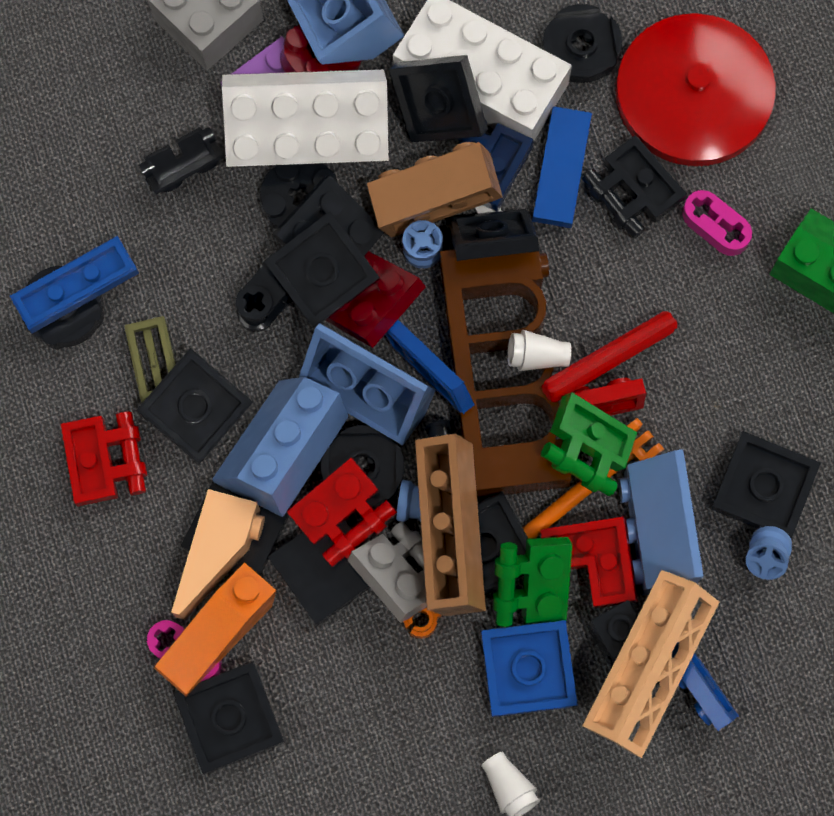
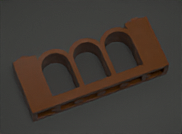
M454 250L440 251V268L454 373L465 383L475 404L466 413H459L462 438L473 444L477 498L491 497L503 491L504 495L569 487L572 479L571 474H562L552 468L550 461L541 457L542 448L546 443L551 442L561 448L562 439H558L556 435L549 432L545 437L534 442L482 448L477 409L516 404H534L546 412L552 428L559 403L558 401L550 402L542 392L541 386L546 379L553 375L554 367L543 368L542 376L534 383L528 385L475 391L470 354L508 350L509 339L512 333L520 334L522 330L540 334L546 316V300L541 288L543 278L549 277L547 254L536 251L457 261ZM516 295L526 299L533 306L536 313L533 322L527 327L518 330L468 335L463 300Z

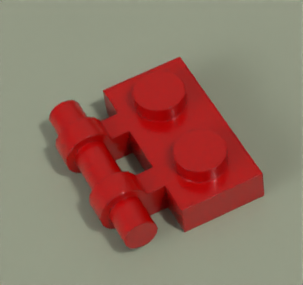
M132 412L116 414L118 428L107 431L102 415L61 424L73 499L77 507L118 498L115 482L128 481L130 495H140L146 492L144 477L147 476L145 462L140 460L137 442L141 440L139 427L134 426ZM121 445L124 464L112 466L109 447Z
M350 458L290 508L287 513L313 544L316 545L326 535L331 538L334 544L322 555L333 567L344 557L348 559L351 552L357 549L356 547L372 533L375 532L378 535L387 527L385 523L397 511L388 500H385L375 510L370 506L367 501L380 490L355 460ZM357 510L363 520L344 534L338 525Z

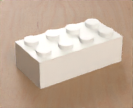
M427 0L395 50L393 65L397 62L468 55L487 125L495 129L497 123L535 141L552 113L553 106H556L569 84L572 65L450 0Z
M384 69L222 75L226 167L389 161L387 80Z

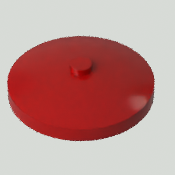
M681 14L654 23L640 33L630 44L622 58L617 75L616 101L619 114L632 136L636 135L652 154L675 164L708 166L738 156L760 136L774 106L775 77L771 63L763 48L744 29L728 20L712 15Z

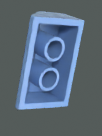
M287 0L317 60L322 65L374 59L405 36L385 0Z
M320 323L315 327L299 377H307L339 392L348 414L401 445H404L425 417L436 390Z
M307 377L279 380L212 478L213 482L247 500L255 501L259 506L283 517L349 417L340 393Z
M683 449L628 464L623 473L624 477L618 478V488L621 503L628 502L630 518L625 520L629 544L634 543L636 560H632L635 585L641 586L642 596L649 595L661 570L697 584L704 576Z

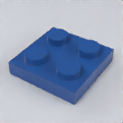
M566 620L481 630L491 717L578 706Z

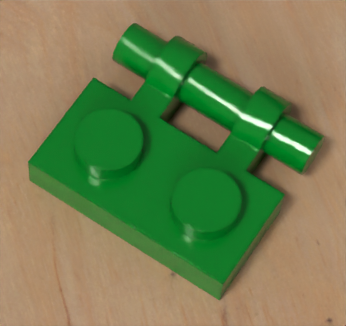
M572 392L562 396L550 431L563 440L561 448L548 442L542 448L541 457L550 461L552 468L562 474L570 473L582 480V486L592 492L600 491L607 496L613 495L618 484L607 476L609 469L619 471L626 468L637 432ZM580 450L593 458L590 466L578 459Z
M568 537L526 539L525 555H517V545L514 543L505 542L500 545V557L495 560L494 571L495 575L498 576V591L493 594L492 605L496 611L497 625L502 627L511 626L513 624V613L518 609H522L521 616L525 623L567 621L572 543ZM520 574H524L523 589H515V578L519 577Z

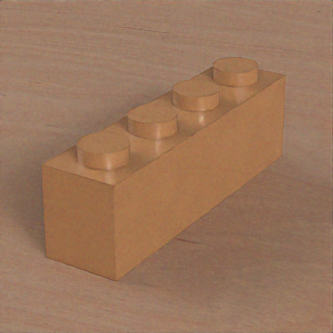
M457 434L415 440L427 610L443 616L486 611L473 444Z

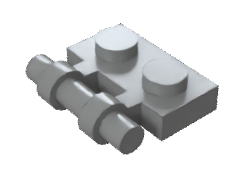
M401 521L391 530V533L399 543L393 546L386 536L381 534L353 550L347 560L400 623L427 607L422 536L417 530L412 532ZM412 556L423 571L417 574L405 559Z

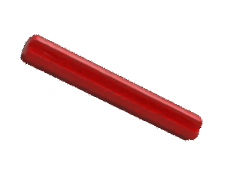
M663 311L546 379L541 386V390L550 402H557L562 399V396L574 392L669 336L677 328L678 323L669 311Z

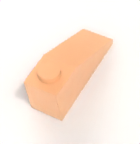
M208 489L171 611L176 618L185 620L248 552L252 539L259 540L265 516L259 515L261 509L257 502Z

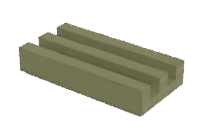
M164 316L124 325L141 403L145 401L152 391H148L136 332L143 331L155 388L163 379L152 328L158 327L168 373L176 365Z

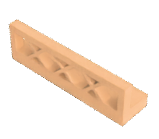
M661 570L583 727L642 758L720 602L695 582ZM699 600L702 603L694 619H691V613ZM679 642V649L672 659V651L676 643ZM659 681V689L655 697L652 698V691ZM640 721V727L633 741H630L629 737L636 723Z

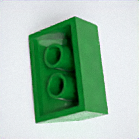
M811 208L778 257L769 275L834 313V221Z

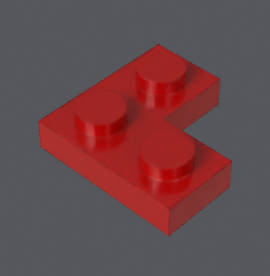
M624 517L540 530L541 538H569L572 543L571 570L588 567L593 607L616 606L627 600L630 603L638 602Z

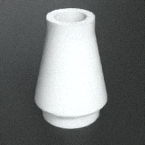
M522 330L520 334L512 333L510 336L508 365L517 367L518 371L559 366L568 367L570 364V342L558 341L526 330Z
M503 752L493 755L482 764L501 813H506L508 816H522L540 802L535 794L537 788L507 759Z

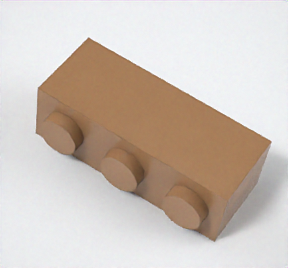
M464 142L456 145L452 149L453 152L439 157L426 156L417 160L415 166L404 170L393 169L381 173L377 180L367 183L378 228L392 238L403 234L411 223L418 220H427L434 223L503 198L490 152L480 142Z

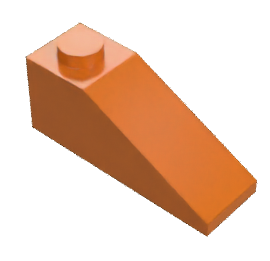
M244 562L214 593L158 661L154 669L184 696H187L268 612L273 605L276 589Z

